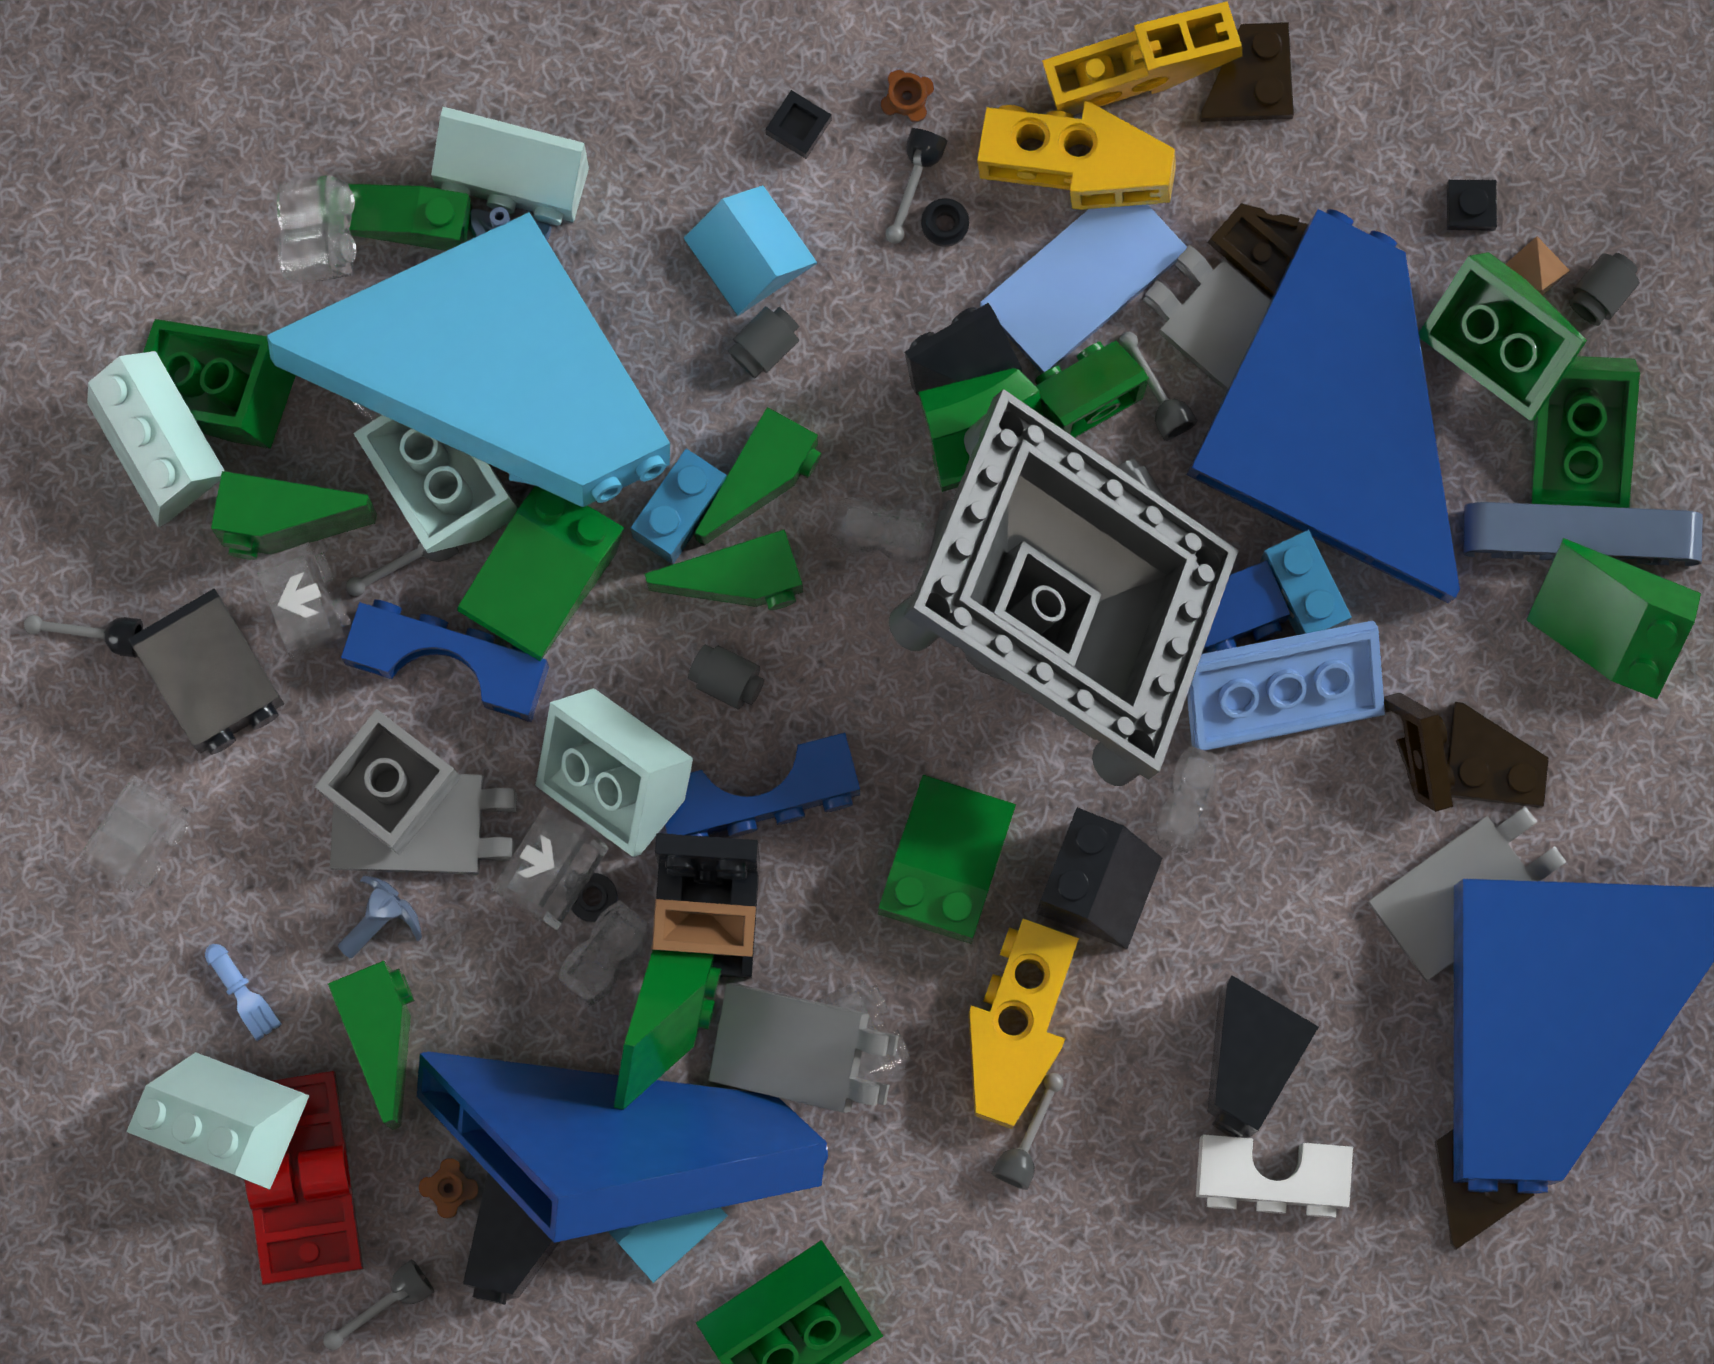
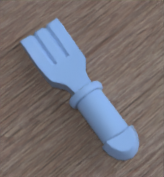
M219 944L209 945L205 952L208 965L213 967L228 989L226 991L227 994L231 995L234 993L237 999V1011L255 1040H260L264 1037V1034L267 1035L272 1032V1029L282 1025L260 994L251 992L245 986L249 982L248 979L244 978L228 956V951L225 947Z

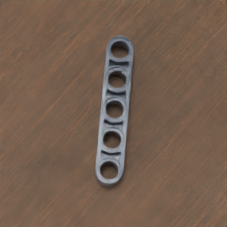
M1499 502L1469 503L1464 506L1463 554L1468 557H1475V553H1491V558L1523 559V555H1540L1539 560L1553 561L1562 539L1565 538L1617 560L1637 559V564L1669 565V561H1685V566H1696L1702 564L1703 514L1695 511Z

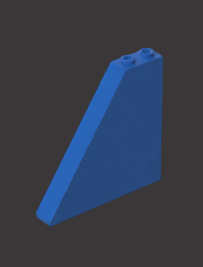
M1318 209L1311 218L1186 475L1302 533L1309 530L1313 538L1433 597L1450 603L1457 597L1460 586L1406 252L1396 248L1397 242L1384 233L1371 231L1368 234L1352 226L1354 221L1339 211L1328 209L1325 213Z
M1462 879L1454 885L1453 1182H1467L1468 1191L1497 1192L1498 1183H1516L1518 1185V1193L1540 1194L1548 1193V1185L1564 1180L1714 963V887Z
M423 1052L419 1056L416 1097L554 1243L822 1186L824 1165L828 1159L827 1142L779 1097L757 1092L656 1080L624 1110L613 1108L619 1075L437 1052Z

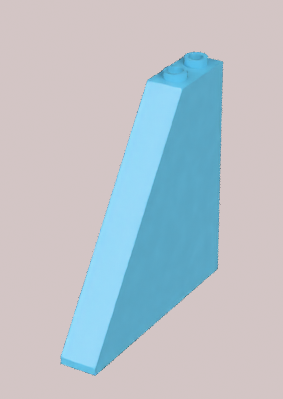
M530 212L267 335L270 358L275 366L581 507L595 501L598 503L609 501L617 496L623 487L638 480L643 482L652 480L670 465V442Z

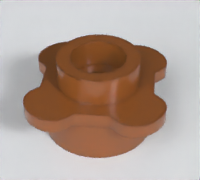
M903 70L891 72L888 76V94L881 100L882 111L889 116L896 113L908 116L912 122L922 121L927 115L925 108L927 97L934 91L933 82L928 77L923 76L920 78L916 74L905 73ZM909 92L912 98L905 100L903 94Z
M447 1158L440 1163V1169L434 1175L421 1179L419 1192L423 1197H429L436 1204L439 1216L448 1219L456 1216L458 1207L467 1199L472 1200L477 1197L479 1186L475 1180L467 1179L460 1171V1163L457 1160ZM446 1184L453 1185L454 1189L451 1193L444 1191Z

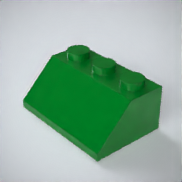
M822 1240L696 1322V1325L721 1364H842L883 1337L846 1274Z

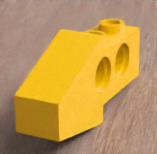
M1228 1L1143 22L1134 25L1135 31L1042 60L1056 110L1076 115L1083 112L1085 101L1101 107L1151 91V94L1158 93L1240 58L1243 55L1239 35Z
M1085 101L1082 119L1075 118L1072 114L1064 111H1049L1046 114L1027 112L1024 108L1016 105H1002L999 109L986 107L977 159L980 179L1070 190L1072 209L1084 210L1170 203L1176 169L1175 149L1095 104ZM1031 138L1043 142L1040 148L1033 151L1024 150L1020 147L1023 141ZM1077 144L1086 145L1091 149L1089 153L1080 157L1072 156L1067 151Z
M1022 919L1019 930L1009 927L1000 952V956L1009 958L1002 977L996 974L992 975L983 1002L992 1005L989 1012L971 1005L968 1013L974 1114L976 1117L1013 1129L1061 1051L1065 1038L1047 1032L1079 938L1026 919ZM1025 963L1036 965L1042 972V983L1032 989L1022 987L1015 978L1017 967ZM1007 1010L1021 1012L1027 1023L1025 1031L1015 1036L1004 1033L999 1026V1016Z

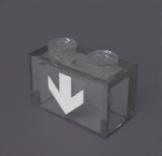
M307 542L254 563L284 646L292 661L347 640L343 627L350 625L351 621L342 598L339 597L332 600L326 582L334 580V576L324 552L315 555L310 543Z
M544 806L537 819L528 828L526 836L515 854L502 869L500 877L492 890L517 909L557 931L610 847L583 826Z

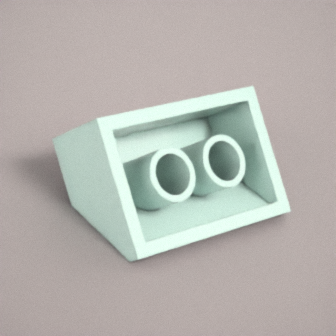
M447 107L442 108L431 173L435 187L467 193L470 196L487 200L486 205L492 209L503 207L508 213H514L515 208L534 212L533 218L550 225H561L562 219L574 222L589 170L585 144L583 142Z
M156 351L119 356L88 382L87 404L158 527L168 523L220 481L221 473L224 469Z
M383 415L353 433L427 553L480 541L510 522L518 510V507L496 472L486 462Z
M593 688L550 702L535 786L629 855L636 857L642 854L655 838L656 833H659L685 801L693 758Z
M195 1052L145 1086L126 1132L264 1188L271 1189L309 1095Z

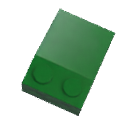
M1489 252L1470 255L1466 258L1418 332L1421 340L1530 421L1535 420L1587 342L1525 278Z
M154 319L143 353L156 351L203 434L234 443L271 449L296 375L274 365L270 358L267 336Z
M1577 356L1534 420L1531 504L1630 507L1640 370L1635 359Z
M222 471L211 529L221 545L229 548V555L242 559L257 560L258 553L271 555L375 524L377 513L369 496L365 494Z
M535 485L515 512L460 602L457 611L541 661L615 557L624 527L588 505L581 507Z
M1563 538L1526 620L1609 680L1658 699L1695 623L1701 593Z
M922 775L878 907V915L972 944L1016 804Z
M652 950L624 1042L613 1108L624 1110L694 1047L699 1028L709 1029L715 1001L706 998L707 996L715 997L721 974L720 968L712 967L715 954Z
M381 961L328 983V986L383 1124L394 1130L402 1125L411 1019L406 1004L415 1000L406 977L401 973L400 969L393 971L385 961Z

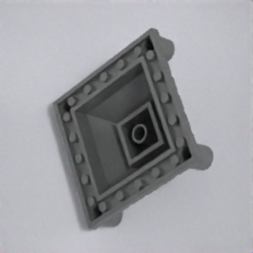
M1003 389L993 397L987 413L970 426L965 433V449L970 456L966 471L961 478L952 505L947 512L941 532L936 539L927 566L922 573L915 592L894 608L890 614V631L902 647L911 651H921L941 637L954 647H959L965 653L967 661L978 671L1006 681L1023 693H1028L1035 701L1056 715L1064 717L1071 725L1092 739L1100 741L1093 749L1092 760L1095 770L1105 782L1114 786H1124L1139 775L1149 780L1159 773L1239 550Z

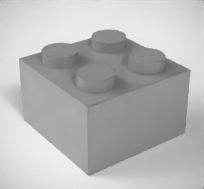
M376 709L314 787L328 801L400 855L460 780V776L452 766Z

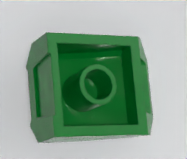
M1012 368L918 392L933 447V464L942 492L958 488L970 459L964 444L965 433L970 426L987 413L993 397L1001 390H1006L1044 416L1039 389L1019 369Z

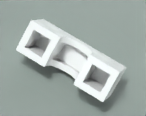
M1204 1134L1200 1137L1196 1197L1207 1198L1206 1207L1236 1209L1237 1201L1257 1202L1256 1211L1285 1214L1287 1205L1307 1206V1216L1336 1218L1337 1209L1349 1207L1353 1147L1302 1143L1299 1145L1298 1162L1294 1173L1288 1179L1274 1181L1262 1176L1254 1166L1252 1159L1253 1138Z

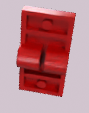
M328 1071L272 1080L275 1083L307 1094L309 1098L271 1189L244 1180L248 1203L253 1214L262 1285L364 1270L336 1072Z

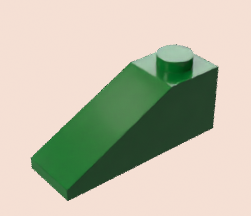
M330 183L322 231L447 251L467 241L472 204L467 193L425 186Z
M767 407L695 531L696 541L705 546L795 486L800 475L809 478L822 455L820 451L816 450L818 434Z
M785 529L644 573L649 591L753 607L767 604L769 610L787 607L796 602V594L803 593V584Z

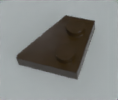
M1289 22L1241 24L1238 35L1242 45L1243 56L1222 65L1201 111V122L1293 119L1294 106Z
M1241 203L1207 243L1273 298L1308 224L1299 222L1300 218L1285 214H1268L1262 208Z
M1402 693L1384 696L1385 711H1392L1401 716L1405 737L1397 739L1396 743L1402 761L1405 764L1415 799L1435 812L1453 807L1451 789L1455 786L1453 771L1445 758L1443 744L1447 742V730L1443 719L1436 712Z
M1455 702L1453 704L1448 763L1455 779V786L1451 789L1452 798L1542 808L1545 802L1549 758L1466 704Z
M1453 1129L1435 1141L1442 1180L1443 1199L1449 1225L1450 1244L1455 1250L1534 1196V1194L1518 1193V1185L1516 1183H1498L1497 1192L1468 1191L1467 1182H1453Z

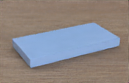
M1148 204L1088 209L980 302V306L982 307L987 303L990 304L1005 334L1041 373H1044L1050 368L1057 366L1174 265L1187 246Z
M1372 620L1202 654L1187 694L1192 747L1196 752L1385 715L1378 626Z

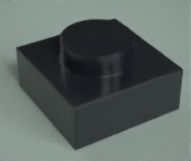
M791 90L766 127V135L807 159L832 121V114Z
M1449 179L1447 182V230L1495 231L1497 228V180Z

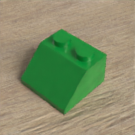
M1116 340L1106 346H1103L1101 342L1094 343L1076 356L1078 359L1077 363L1063 371L1059 365L1052 367L1034 380L1040 392L1044 417L1074 438L1141 401L1144 397L1149 377L1144 369Z

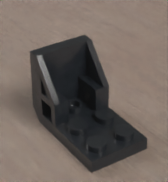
M656 833L655 856L658 863L656 899L756 907L752 957L715 954L712 966L721 969L720 976L752 978L760 868L758 840Z

